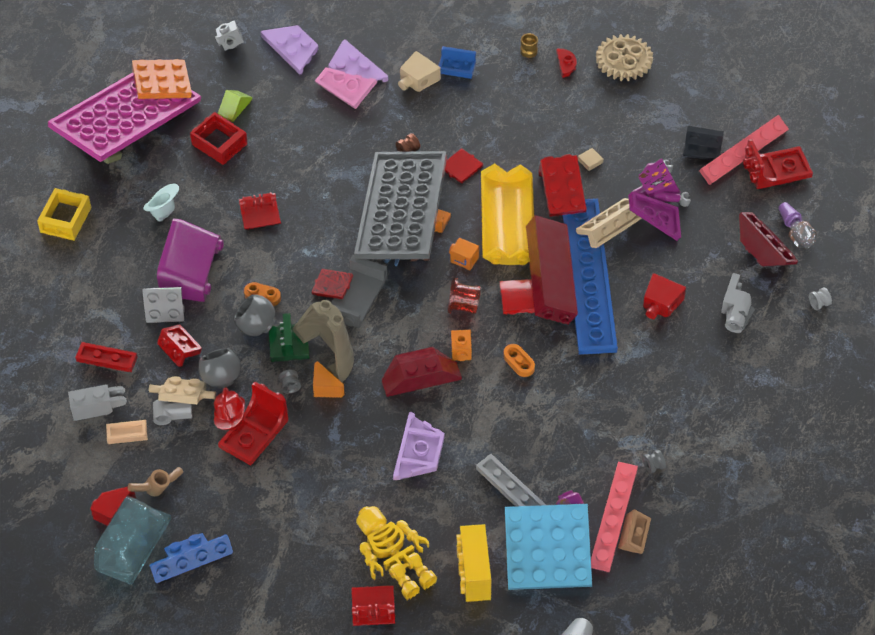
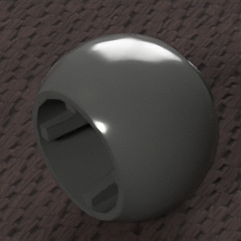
M250 295L238 308L234 321L242 333L249 336H259L262 333H267L272 328L275 322L273 319L275 309L267 298L260 295Z
M230 348L212 351L200 358L198 366L199 375L209 386H217L219 389L228 387L240 375V359Z

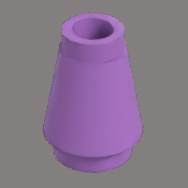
M786 202L779 206L778 209L787 227L796 228L801 224L802 218L798 211Z

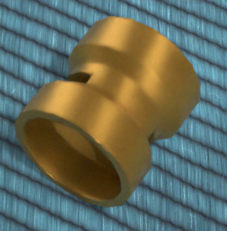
M527 33L521 37L520 52L522 56L532 58L537 55L538 37L536 35Z

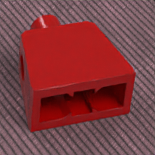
M653 273L644 296L643 307L647 309L646 316L650 319H655L658 314L669 317L685 299L686 287Z

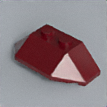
M741 212L739 214L740 241L745 246V249L757 259L758 264L761 266L796 265L798 263L794 254L753 212Z
M429 347L395 355L381 381L386 397L462 380V376L456 361L436 348Z

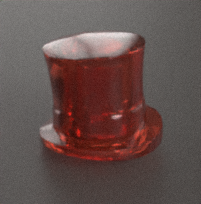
M453 278L450 287L448 313L451 314L453 309L476 314L481 286L464 285L458 283V278Z

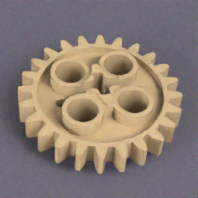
M620 34L619 38L613 35L612 40L607 38L606 42L602 41L601 46H598L596 63H598V68H602V73L607 72V77L613 75L614 80L617 77H620V81L623 78L629 81L630 77L636 80L637 75L643 77V73L647 74L648 69H651L653 62L651 47H647V42L642 43L641 38L635 40L636 36L629 38V34L626 37Z

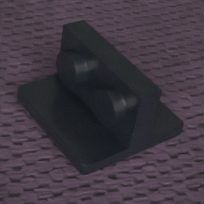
M688 126L683 156L713 161L720 156L724 131Z

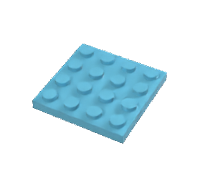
M588 504L505 507L508 590L592 587Z

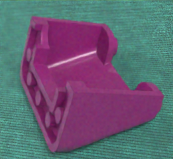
M174 218L157 269L159 288L181 287L182 299L205 302L206 296L211 291L208 275L214 254L222 251L224 246V240L221 239V236L182 219Z

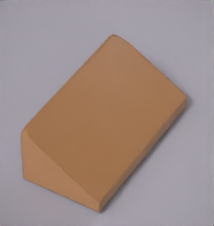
M635 509L627 513L618 548L642 554L651 518Z

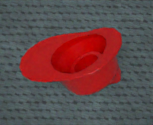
M226 387L214 399L215 426L221 430H229L240 424L244 417L245 399L240 397L235 391H229Z

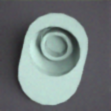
M169 184L161 188L144 205L143 209L150 211L157 221H163L175 209L173 198L178 193L179 186L177 184Z

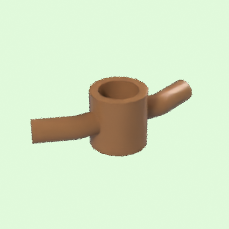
M177 467L169 475L164 470H155L145 483H129L128 491H146L151 496H159L169 483L175 481L183 473V470Z

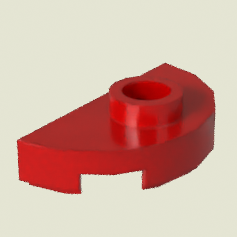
M557 49L556 53L562 78L568 77L570 73L576 70L577 59L572 52L565 49Z

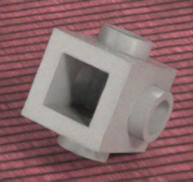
M235 20L216 28V41L219 46H223L225 51L244 43Z

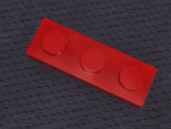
M82 342L75 358L76 362L132 373L138 356L135 352Z

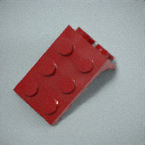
M748 140L747 147H745L746 156L743 159L744 168L748 169L750 180L757 189L812 178L813 172L800 146L759 154L754 141Z
M566 154L557 158L549 156L541 159L538 175L543 177L549 217L586 212L577 155Z
M257 382L251 385L252 397L244 412L243 420L236 427L230 429L218 443L219 448L250 466L289 421L285 397L280 393L269 390L266 385Z

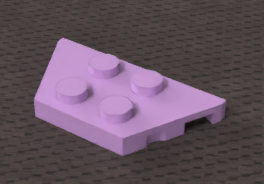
M298 25L261 31V37L299 74L303 73L304 66L310 63L312 56L318 51V44Z
M345 39L328 65L329 68L344 71L346 74H356L363 78L376 79V81H388L387 74Z
M409 412L393 480L434 472L438 468L445 433L433 428L428 422H422L417 419L412 412Z

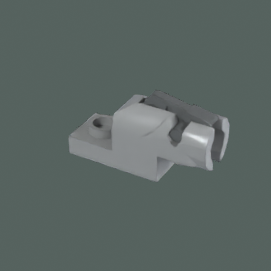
M733 273L723 300L721 313L726 314L725 327L731 332L741 333L746 328L755 309L751 306L750 294L741 291L740 275Z

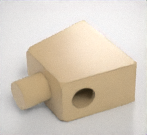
M415 51L401 66V80L398 82V85L402 90L411 87L415 91L420 92L441 79L440 67Z

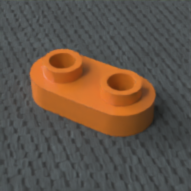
M252 282L244 288L245 298H248L250 295H260L267 298L273 306L278 305L281 301L280 291L275 287Z
M510 344L504 348V360L519 376L529 377L534 373L535 363L533 359L519 345Z

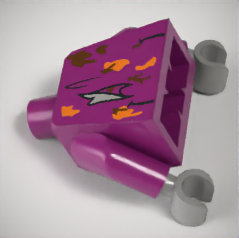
M661 158L655 163H648L638 176L642 186L633 191L645 196L648 195L662 202H679L681 206H688L691 201L688 199L689 193L683 192L682 195L679 194L681 192L670 174L673 165H669V160L663 161Z

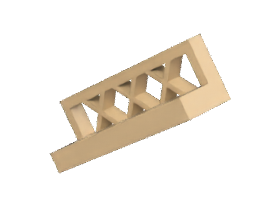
M624 198L576 228L577 234L588 235L590 246L597 248L642 218L629 210V199Z

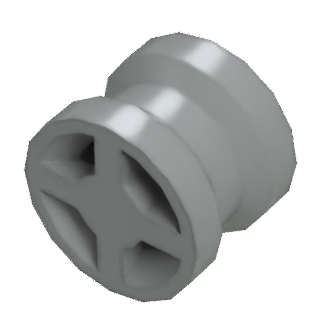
M825 287L820 288L818 292L813 291L809 293L810 304L815 310H820L822 306L832 304L831 295Z

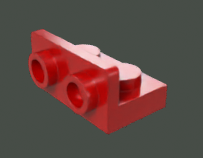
M180 324L161 330L157 344L178 367L183 366L185 358L201 353L202 347Z

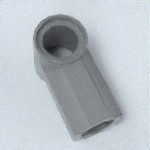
M159 400L153 402V421L157 425H167L171 420L193 417L192 404Z

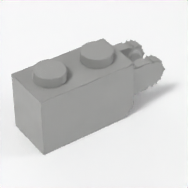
M108 385L68 392L74 421L108 415L113 412L112 408L125 405L127 400L124 396H121L125 393V388L123 386L108 388Z

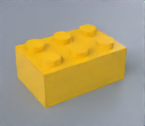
M485 524L460 526V534L456 535V548L459 560L458 569L461 580V594H465L466 602L491 600V573Z

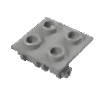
M181 287L142 289L146 323L184 321L185 308L182 302Z

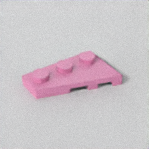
M327 67L315 80L319 86L354 109L359 106L377 83L376 79L373 78L367 79L356 74L350 75L344 71Z

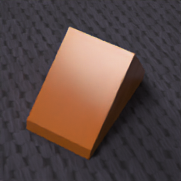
M318 361L315 362L313 378L314 397H343L345 395L344 384Z

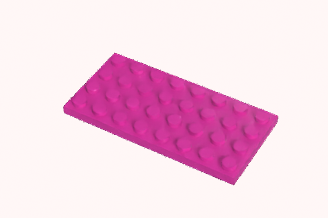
M131 73L48 121V127L99 162H102L199 103L201 96L191 90V98L138 99L134 75Z

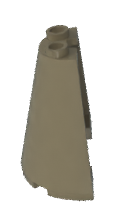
M328 300L313 303L293 327V331L303 343L320 335L335 353V363L328 366L327 370L343 382L352 371L354 352L342 313Z

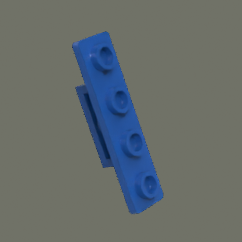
M203 533L194 534L181 542L171 543L168 547L164 548L167 558L150 564V569L155 582L159 583L233 553L229 537L228 535H223L207 541Z

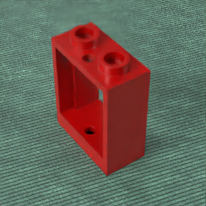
M216 112L205 118L199 126L190 132L192 145L222 165L248 144L246 132ZM215 129L230 137L219 148L205 140Z

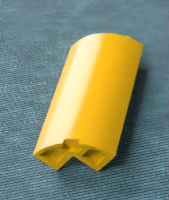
M494 163L481 171L483 258L492 264L526 265L529 262L526 225L534 217L532 172L521 164L506 172Z

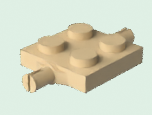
M171 377L166 380L164 385H149V393H159V401L197 405L204 398L215 399L216 391H206V383L199 379L185 380L180 377Z

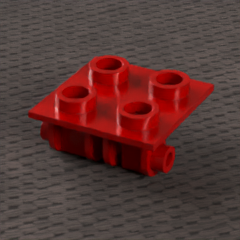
M269 192L263 194V197L259 194L257 198L253 195V198L249 196L239 199L244 230L281 224L275 193Z
M394 586L352 588L353 626L395 624Z

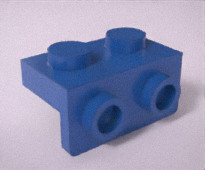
M443 46L438 65L441 74L472 79L476 66V52Z

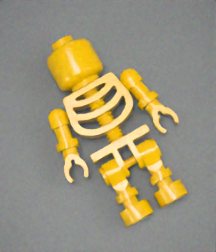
M366 506L358 512L359 515L356 523L367 536V542L360 544V551L366 558L365 563L370 567V574L374 580L376 579L375 569L381 572L382 577L384 575L382 566L377 563V558L392 556L384 561V569L388 570L391 577L399 582L398 584L402 587L401 592L406 600L415 597L420 591V587L416 582L411 581L409 576L405 575L406 567L416 571L417 576L420 577L419 583L424 590L436 583L437 576L432 570L428 571V568L425 565L423 566L422 559L418 553L414 552L413 545L401 552L399 551L404 545V534L409 542H413L420 553H423V547L419 546V543L425 544L429 548V541L426 538L418 536V532L411 530L409 525L403 520L398 521L396 525L393 522L387 524L385 516L375 506Z

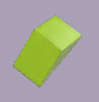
M226 90L218 114L226 120L234 122L252 101V97L239 91Z

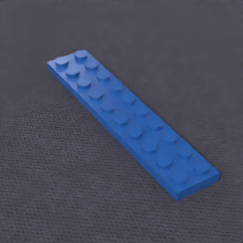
M585 199L586 212L562 215L563 223L568 226L578 315L574 318L578 354L617 353L618 347L604 243L597 248H592L588 235H581L576 232V228L600 214L598 199Z

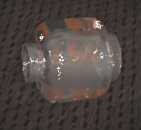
M796 221L790 226L789 237L798 248L807 249L816 242L817 232L808 221Z

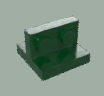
M283 314V322H279L280 326H272L269 330L271 362L310 359L309 343H303L294 333L293 327L296 324L291 323V314Z

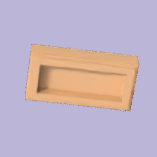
M146 420L106 424L108 444L148 440Z

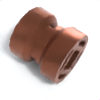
M412 133L407 135L404 140L400 139L395 143L398 152H412L421 148L418 138Z

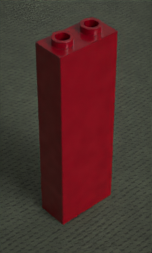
M535 215L526 225L535 316L569 325L578 315L568 226L567 224Z

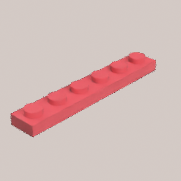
M777 115L701 168L699 172L707 183L711 185L743 162L746 156L745 147H747L748 140H753L759 151L789 130L781 117Z
M622 462L617 464L592 553L591 568L610 572L638 466Z

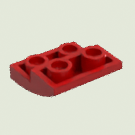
M531 279L499 281L503 314L535 313Z

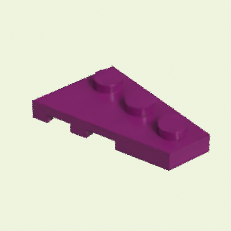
M633 191L628 195L630 211L676 241L681 238L678 207Z

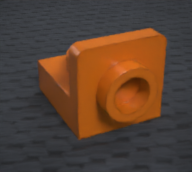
M438 209L435 231L440 233L444 231L451 218V213Z

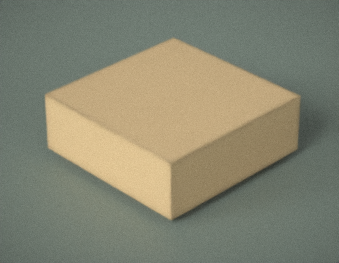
M591 148L580 154L578 161L590 171L602 164L603 158Z

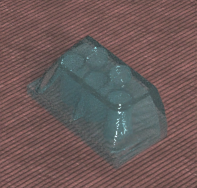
M126 496L96 545L94 554L95 570L132 585L171 521V515L156 510L136 498Z

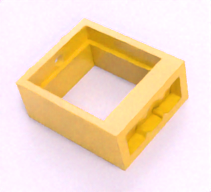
M55 188L37 220L40 233L74 241L91 210L89 196ZM59 202L78 207L71 222L51 218Z

